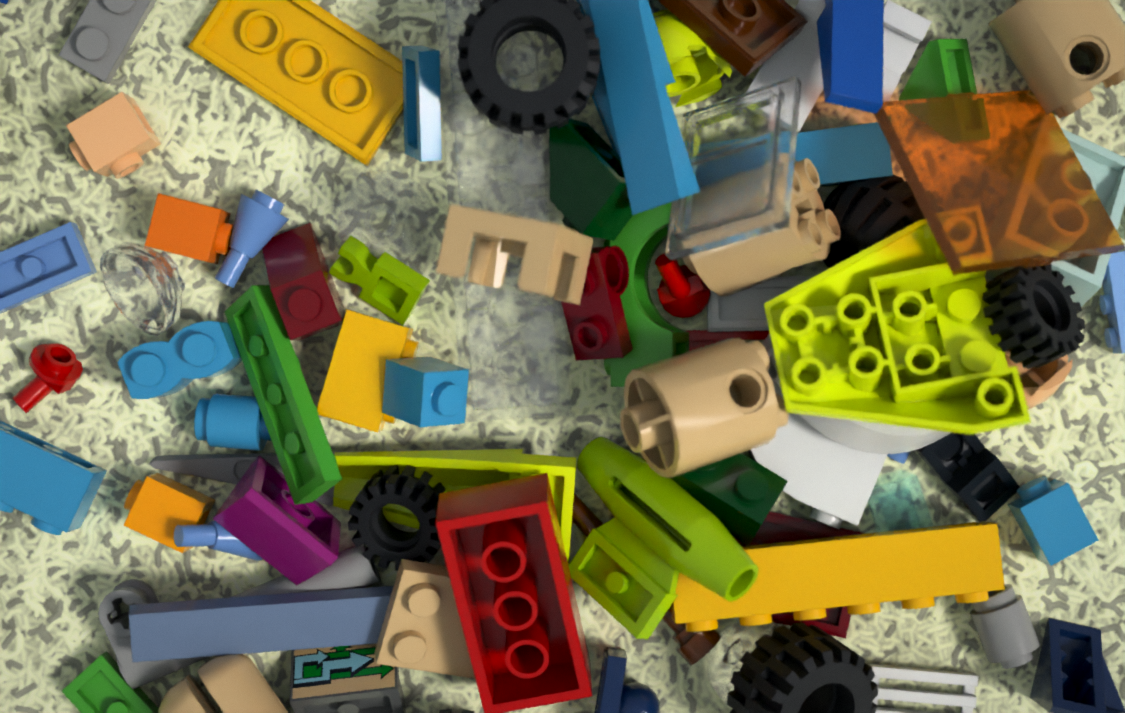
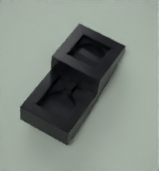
M951 432L936 442L916 450L932 471L979 522L989 519L1020 488L998 457L986 449L975 434Z

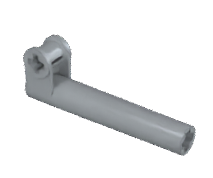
M364 543L358 547L352 546L340 551L338 558L331 566L299 585H295L282 575L232 597L365 588L381 581V577L373 557L368 560L362 555L367 548V545ZM130 579L117 585L101 602L98 612L100 623L115 652L120 672L132 689H136L207 658L197 657L132 663L129 612L121 613L118 605L122 601L126 605L133 603H159L155 592L144 581Z

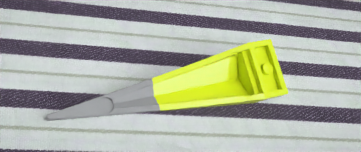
M523 449L332 452L336 458L342 480L315 501L350 510L359 492L376 472L382 470L385 473L389 466L398 465L400 474L406 465L416 467L414 477L419 479L424 471L430 473L433 476L428 484L433 488L441 482L446 489L444 492L547 473L569 563L576 457L522 454ZM276 453L156 456L149 463L155 469L237 484L253 461L260 455L283 474ZM387 504L383 507V514L388 521L419 529L420 523L409 509L397 504Z

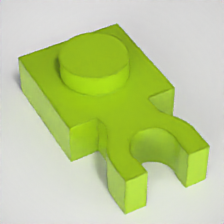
M350 235L338 252L340 257L332 265L329 273L343 282L354 283L360 286L362 290L358 296L359 298L401 325H404L416 308L430 280L385 251L377 259L361 241Z

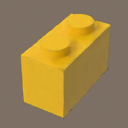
M346 310L317 405L318 415L377 433L383 430L385 422L394 424L397 418L382 413L386 359L416 357L419 342L410 340L413 329L353 310Z

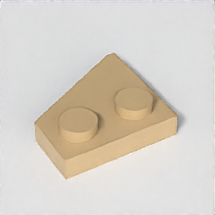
M401 559L374 652L376 664L475 679L447 566Z

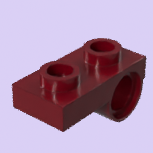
M616 245L592 247L580 305L561 302L576 361L623 358L633 350L620 295L624 293L628 285L629 267L623 250Z

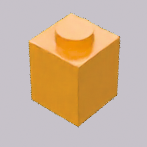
M160 473L146 476L145 481L138 479L131 488L124 504V508L130 511L124 526L184 553L193 547H177L175 545V527L177 525L204 524L215 499Z

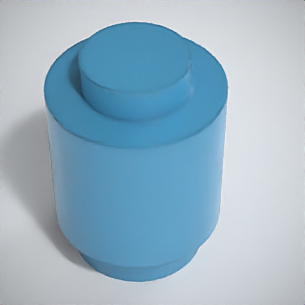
M215 393L211 398H201L199 400L194 418V431L197 440L207 441L211 447L259 451L265 448L267 440L271 441L255 396Z

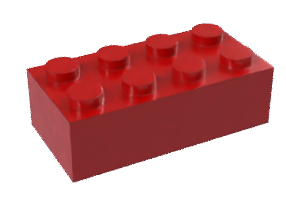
M543 473L439 493L435 523L484 713H504L592 697L591 662L548 474Z

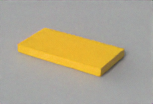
M218 0L188 46L192 51L366 166H368L404 112L402 61L311 0Z

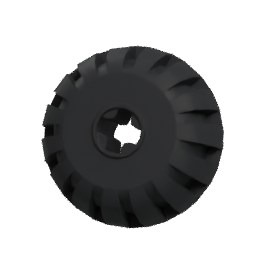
M896 175L840 184L823 203L825 210L829 209L834 213L841 231L840 240L831 243L830 252L823 262L828 268H831L859 253V251L867 249L919 220L938 217L940 214L937 210L933 209L934 204L931 200L919 192L918 187Z

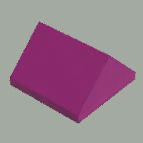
M260 455L253 461L212 518L295 585L301 584L328 568L338 558L341 522L316 500L311 503L295 505L285 476Z

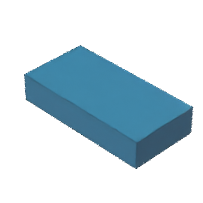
M423 45L402 46L405 154L420 162L442 160L440 51Z

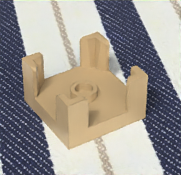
M450 204L436 273L457 278L464 277L472 239L475 237L476 241L468 274V282L497 289L501 288L504 283L509 255L522 257L523 262L518 280L519 289L550 296L557 301L580 305L594 239L560 224Z

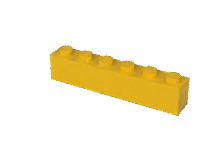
M980 521L741 546L758 567V575L755 582L742 597L729 602L679 572L676 594L678 596L671 605V614L675 624L685 623L687 632H699L717 629L719 619L739 617L740 626H757L772 623V614L793 612L794 620H814L827 617L826 608L847 606L848 614L860 615L880 612V603L901 601L902 609L935 606L934 597L955 595L956 603L988 601V591L1005 590L998 524Z

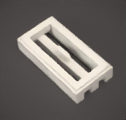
M869 663L875 674L872 681L878 686V695L873 699V703L876 705L878 699L959 706L961 707V713H973V708H976L977 697L974 693L975 687H978L979 676L975 673ZM880 678L963 685L962 694L879 687ZM877 707L875 713L941 712Z

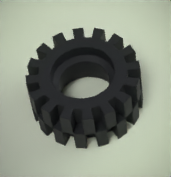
M1039 259L1027 260L993 278L985 286L988 290L983 293L982 299L989 304V306L983 308L985 318H991L993 324L988 326L991 335L998 333L1001 338L997 345L1003 352L1010 349V359L1016 364L1022 361L1023 367L1027 369L1033 367L1035 369L1040 368L1080 348L1079 344L1084 341L1085 337L1080 331L1085 328V320L1077 317V313L1082 311L1080 302L1073 303L1070 295L1075 293L1071 285L1064 287L1062 284L1064 276L1059 271L1052 273V265L1047 262L1040 264Z
M398 465L389 466L385 473L382 470L376 472L359 492L348 513L352 515L348 521V530H358L352 538L354 545L358 547L365 543L367 548L362 555L368 560L374 554L380 556L381 559L378 566L387 569L390 562L394 561L395 571H398L401 559L425 562L426 560L429 563L441 547L435 522L439 493H444L446 489L441 482L432 488L428 482L433 475L426 471L423 472L420 479L414 477L416 467L406 465L401 474L399 473ZM387 504H397L409 509L420 523L419 530L416 532H405L395 528L385 518L383 507Z

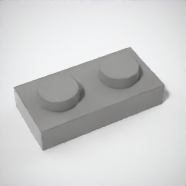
M90 0L59 56L109 84L157 0Z

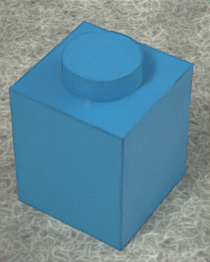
M431 356L386 359L382 413L420 428L465 423L469 369Z
M1046 476L1036 478L1018 488L1017 492L1020 498L1008 504L1037 560L1052 566L1098 541L1093 528L1067 482L1056 479L1049 482Z

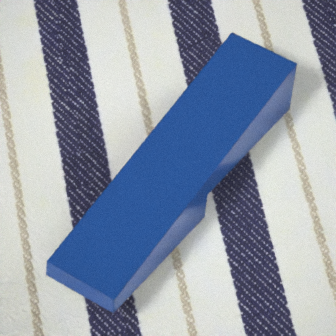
M825 0V8L817 20L825 102L877 114L883 105L884 0Z

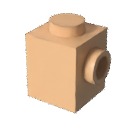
M120 92L66 125L74 138V141L69 143V147L78 163L84 170L93 169L95 173L106 177L113 174L118 179L131 174L144 164L141 156L161 145L135 99L123 92Z

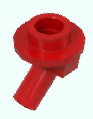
M667 252L657 257L655 265L662 277L657 292L663 308L672 316L679 318H690L701 313L709 303L711 290L697 273L690 271L686 265L680 266L674 253Z
M57 343L38 345L33 348L29 357L30 367L37 376L15 394L12 399L25 413H28L53 390L58 394L70 390L81 376L83 371L82 363L76 359L75 353L65 345Z

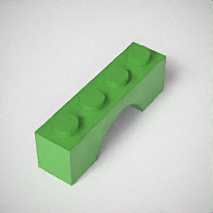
M685 198L634 214L614 241L605 239L604 246L616 245L620 247L627 258L629 280L627 288L620 295L633 348L623 358L604 359L605 371L610 376V387H624L626 377L633 369L689 352V332L672 325L658 312L651 299L648 287L649 266L655 251L669 235L681 229L679 215L681 203Z

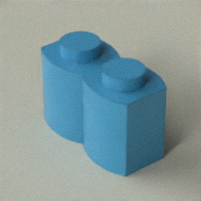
M204 321L181 329L169 341H154L136 346L125 353L117 363L131 398L149 399L177 393L188 386L193 379L211 378L225 374L235 368L242 359L229 323Z

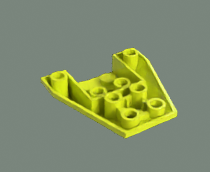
M976 209L919 220L764 303L786 413L962 434H977L1030 424L1031 419L1017 366L1008 367L1005 352L997 345L1001 341L999 334L991 335L988 326L993 324L991 318L984 317L983 308L989 306V304L982 300L983 293L988 290L985 287L987 285L985 275L989 258Z

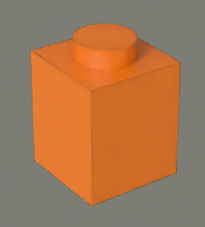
M158 193L145 246L218 265L220 254L227 256L231 248L229 247V242L234 225L228 223L231 213Z

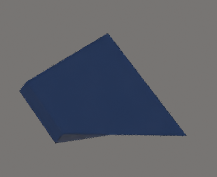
M1048 618L1030 698L1050 713H1125L1124 705L1102 654L1101 630Z

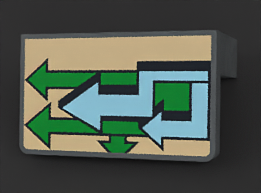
M377 644L292 650L290 674V704L294 713H406L405 698L399 679V667L376 664L374 652Z

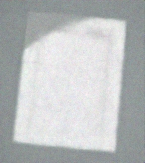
M797 76L683 114L681 135L700 192L676 200L671 204L665 255L670 260L789 227L802 83Z

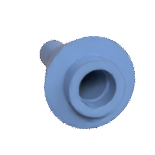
M257 189L252 198L241 194L229 242V247L231 248L215 276L216 280L229 287H235L249 259H253L289 220L280 214L284 207L283 203Z
M215 520L208 524L177 525L175 527L174 542L177 547L207 546L213 550L256 561L263 559Z

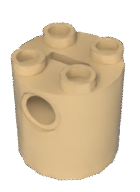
M1014 0L1015 5L988 23L1046 114L1054 111L1058 118L1066 117L1095 99L1090 91L1094 86L1102 82L1105 88H1108L1125 80V24L1109 0ZM1073 48L1083 50L1089 57L1090 68L1086 75L1077 73L1071 67L1069 59Z
M782 155L760 170L735 175L702 189L699 193L688 196L682 201L679 215L681 235L678 241L679 250L686 266L693 273H697L710 290L719 296H731L780 277L791 268L826 259L830 252L831 243L840 240L841 231L834 213L824 208L822 199L817 191L820 188L819 174L812 161L808 158L796 161L791 156Z
M729 338L633 369L625 380V408L620 413L621 429L629 447L634 452H640L649 467L660 477L671 478L768 444L775 437L777 429L787 425L788 413H786L784 400L780 395L775 394L773 382L768 373L770 366L769 356L763 344L758 340L746 343L741 338Z

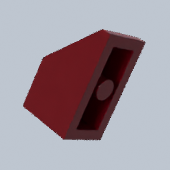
M307 223L272 237L262 250L270 289L290 340L301 341L342 325L346 312L333 278L329 273L330 270L312 224Z

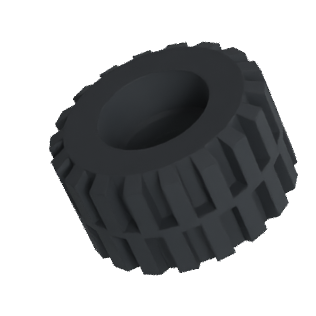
M576 0L480 1V10L476 15L470 12L464 22L466 30L464 35H459L457 45L459 51V59H457L459 74L474 107L480 114L483 113L488 117L489 122L499 128L501 125L510 128L511 133L523 135V131H534L535 135L547 133L546 129L557 126L559 129L567 125L572 116L575 114L579 115L585 109L586 102L590 96H593L597 86L600 69L599 37L596 38L594 24L589 15L584 16L580 11L581 5ZM523 31L541 32L550 36L560 46L563 54L562 70L557 79L547 87L536 91H521L504 83L499 76L496 68L497 52L508 38Z
M793 623L790 629L784 625L773 629V634L770 638L763 635L755 642L756 648L751 654L746 651L740 660L743 663L740 671H734L730 681L734 685V690L729 692L727 696V705L732 708L729 713H875L877 705L873 703V699L878 695V686L872 681L875 676L872 668L865 663V659L812 624L808 627L804 623Z

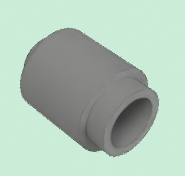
M1004 584L1005 590L988 591V601L972 603L974 609L971 610L970 614L988 662L1001 663L1002 668L1010 669L1030 662L1033 659L1031 652L1036 650L1040 643L1022 596L1015 595L1011 584Z

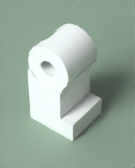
M890 0L884 3L883 105L878 114L882 113L889 102L901 75L905 73L919 43L922 42L932 22Z

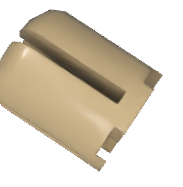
M245 654L215 656L197 670L205 687L224 713H288L253 661ZM190 674L167 691L158 710V713H219L201 686Z

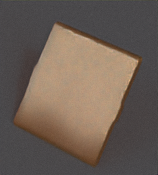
M1031 90L985 94L970 92L948 94L946 97L883 102L877 114L873 113L953 275L1017 266L1029 268L1050 265L1053 261L1111 254L1124 249L1123 241L1052 112L1049 114L1045 113Z

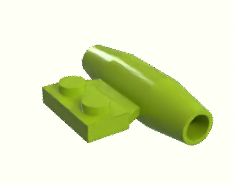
M606 437L595 438L584 447L577 459V469L615 518L598 528L592 529L569 564L571 578L636 639H649L678 596L676 594L679 572L729 602L739 599L751 588L758 575L757 565L721 521L671 478L660 477L649 467L645 459Z

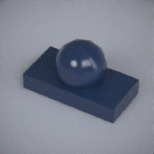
M607 647V650L604 649L595 713H661L660 701L651 688L641 683H627L623 685L627 662L626 650Z

